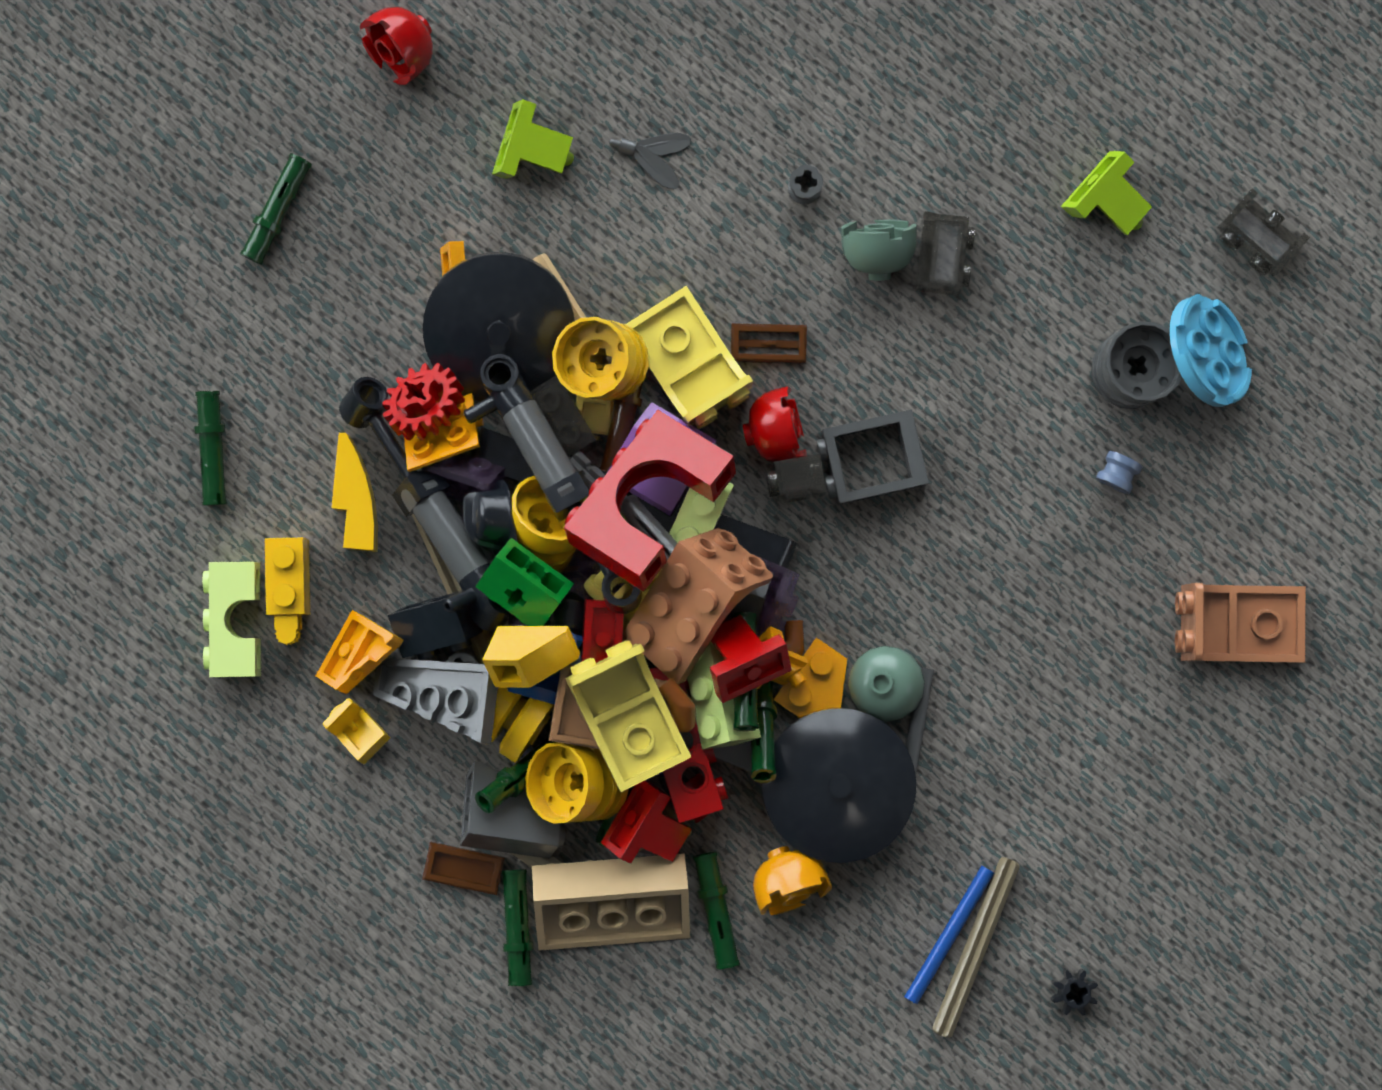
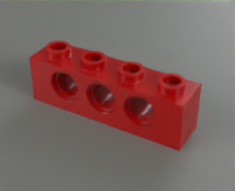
M657 667L650 669L654 679L669 680ZM686 679L685 682L678 685L687 694L686 690L689 689V684ZM697 722L694 728L689 731L693 736V744L688 749L691 758L663 771L679 823L723 810L721 801L728 799L722 776L714 779L710 764L717 762L713 748L702 749ZM690 766L699 767L705 774L704 782L697 788L686 786L682 780L684 770Z

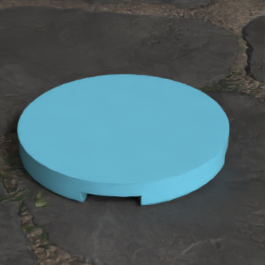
M1197 294L1179 302L1171 316L1170 343L1174 360L1185 383L1200 400L1214 407H1223L1241 400L1248 391L1252 369L1247 368L1243 345L1248 342L1240 323L1231 310L1218 299L1213 301Z

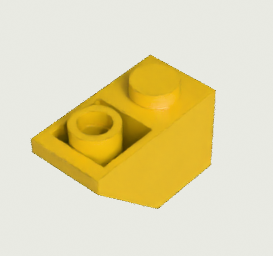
M497 626L482 661L495 687L531 688L578 660L580 651L568 626Z

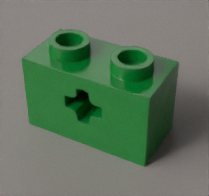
M510 538L475 587L490 600L498 603L517 617L523 624L528 626H544L574 583Z

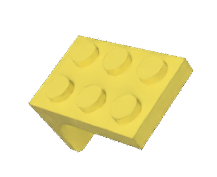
M687 286L625 324L641 335L648 349V368L681 419L688 426L696 425L698 429H701L717 419V410L728 404L730 409H733L749 398V390L753 384L750 375H746L734 360Z
M625 640L605 650L608 657L597 663L594 658H588L570 667L573 675L565 678L620 792L691 758L686 744L650 672L643 654L644 648L642 644L632 645L630 640Z

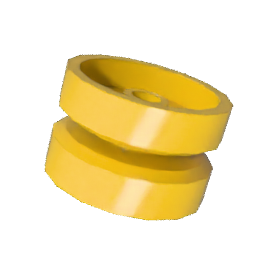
M499 687L491 743L495 741L504 728L508 731L499 745V753L517 763L528 746L534 744L551 718L549 714L553 710L554 704L533 698L527 700L523 695L512 693L507 688Z

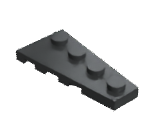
M386 658L376 667L373 696L405 710L420 714L421 717L427 720L438 722L447 726L446 728L465 734L479 743L491 745L498 687L494 686L484 664Z

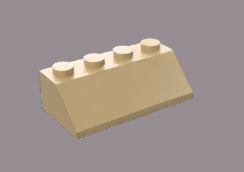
M685 853L677 854L673 862L660 856L635 857L631 864L621 859L532 866L538 951L690 938L689 890Z

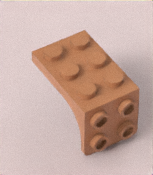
M716 528L681 540L677 543L667 563L660 571L624 630L623 637L630 640L632 645L642 644L644 648L643 654L669 679L672 677L677 684L683 683L731 610L750 592L768 584L773 578V574L766 568L762 559L744 549L738 543L737 538L729 531Z
M1203 583L1181 585V592H1177L1175 596L1176 615H1181V630H1176L1175 633L1176 653H1181V661L1305 663L1306 586L1204 585Z

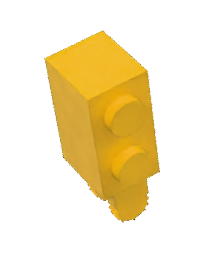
M304 537L265 538L266 615L274 616L276 639H278V642L286 645L299 642L302 634L300 632L302 630V615H311L309 539Z

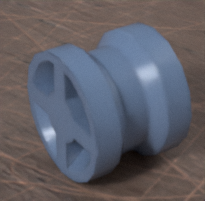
M1108 451L1105 457L1107 464L1104 470L1098 472L1095 479L1104 485L1111 486L1115 490L1129 495L1133 489L1131 482L1135 475L1140 474L1143 466L1127 456L1114 451Z

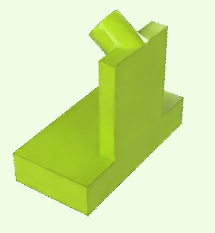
M524 99L513 103L492 175L504 179L514 177L520 160L562 174L564 166L572 164L574 160V155L569 151L573 137L532 123L537 104Z
M1109 151L1061 205L1070 216L1077 218H1086L1097 206L1124 235H1128L1132 230L1140 229L1143 225L1142 218L1152 208L1123 177L1134 164V161L1126 152Z

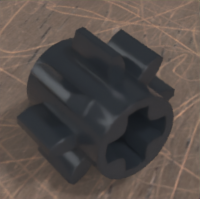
M1064 968L1063 974L1065 978L1060 982L1051 980V983L1058 988V994H1054L1050 999L1054 1003L1065 1002L1062 1007V1012L1065 1015H1068L1071 1009L1075 1008L1084 1016V1007L1089 1002L1092 1004H1097L1098 1002L1091 996V990L1095 989L1098 984L1095 981L1084 982L1086 977L1084 969H1080L1076 976H1072L1070 971ZM1072 983L1076 984L1079 988H1083V990L1078 992L1079 999L1076 1001L1070 996H1066L1071 991L1070 985Z

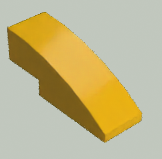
M339 433L331 508L337 511H346L343 548L378 552V520L371 481L363 459L351 436L347 433Z

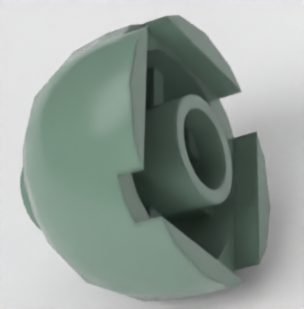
M888 219L874 220L875 224H868L860 229H857V221L842 225L841 243L843 254L848 264L859 272L868 273L869 280L884 281L891 279V273L903 270L910 263L916 251L917 224L915 223L909 226V221Z
M880 646L869 649L857 658L850 670L848 687L851 700L859 711L872 715L881 721L891 722L902 719L916 710L923 698L925 679L921 667L911 654L901 648Z

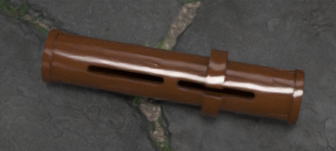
M643 382L634 393L623 399L613 400L616 403L601 466L599 467L601 471L608 472L612 459L621 449L633 427L637 406L641 407L643 399L639 398Z

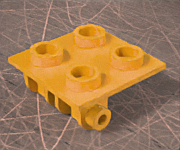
M472 393L463 396L465 402L456 405L461 411L460 415H451L449 420L452 425L450 427L441 425L439 427V435L436 437L432 432H428L423 441H420L416 434L410 441L404 437L408 472L480 447L478 427L484 425L483 419L481 418L470 424L464 416V410L474 405Z

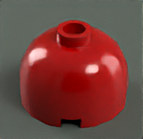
M387 7L375 12L360 24V30L365 28L367 33L361 39L368 55L380 69H382L384 61L398 76L393 82L399 85H406L429 65L433 54V42L430 35L432 30L427 20L421 15H416L402 7ZM402 59L405 61V63L401 65L397 64Z
M789 386L774 389L759 396L749 410V423L743 424L747 446L755 445L762 458L778 464L794 463L806 460L807 458L806 449L799 451L798 438H801V435L804 436L795 398L789 400L786 398L792 391Z

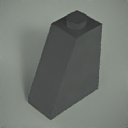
M474 761L466 774L460 846L549 859L558 847H562L564 843L565 824H553L543 820L533 810L526 793V788L517 797H509L492 813L484 812L477 805L475 794L493 782L498 772L483 762Z

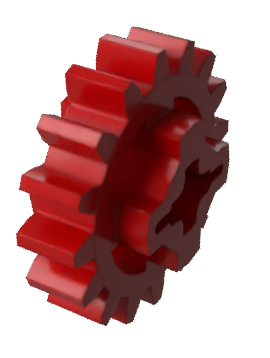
M424 363L419 372H415L413 368L408 369V377L405 379L397 377L396 382L398 386L396 388H388L386 391L391 399L382 402L383 407L386 409L383 417L396 435L400 436L403 434L406 440L410 441L416 434L420 441H423L428 432H432L435 437L439 435V427L441 425L450 427L452 425L449 420L451 415H460L461 411L456 405L465 402V398L461 394L464 387L449 367L444 370L441 364L436 363L431 370L427 363Z

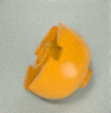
M782 846L770 851L767 854L769 859L759 866L754 875L753 889L762 915L766 913L767 909H769L770 915L791 911L804 906L805 904L800 902L809 898L811 894L818 891L820 898H822L832 890L830 879L821 861L809 857L798 850L790 851L788 846Z

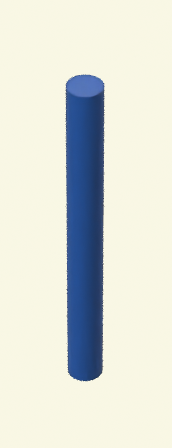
M981 865L905 994V998L915 1004L919 1003L995 874L994 872Z

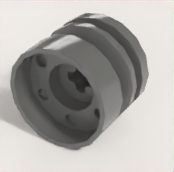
M1140 321L1123 327L1098 346L1092 359L1091 376L1096 390L1107 402L1119 408L1137 409L1166 397L1178 386L1182 376L1174 360L1170 343V330L1155 322ZM1133 361L1139 364L1136 368L1138 373L1135 375L1129 373L1131 369L1129 363Z

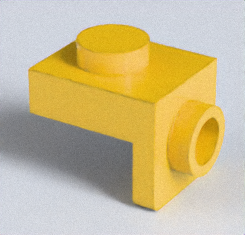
M350 698L337 705L323 722L326 730L335 735L357 761L363 765L391 738L362 706Z

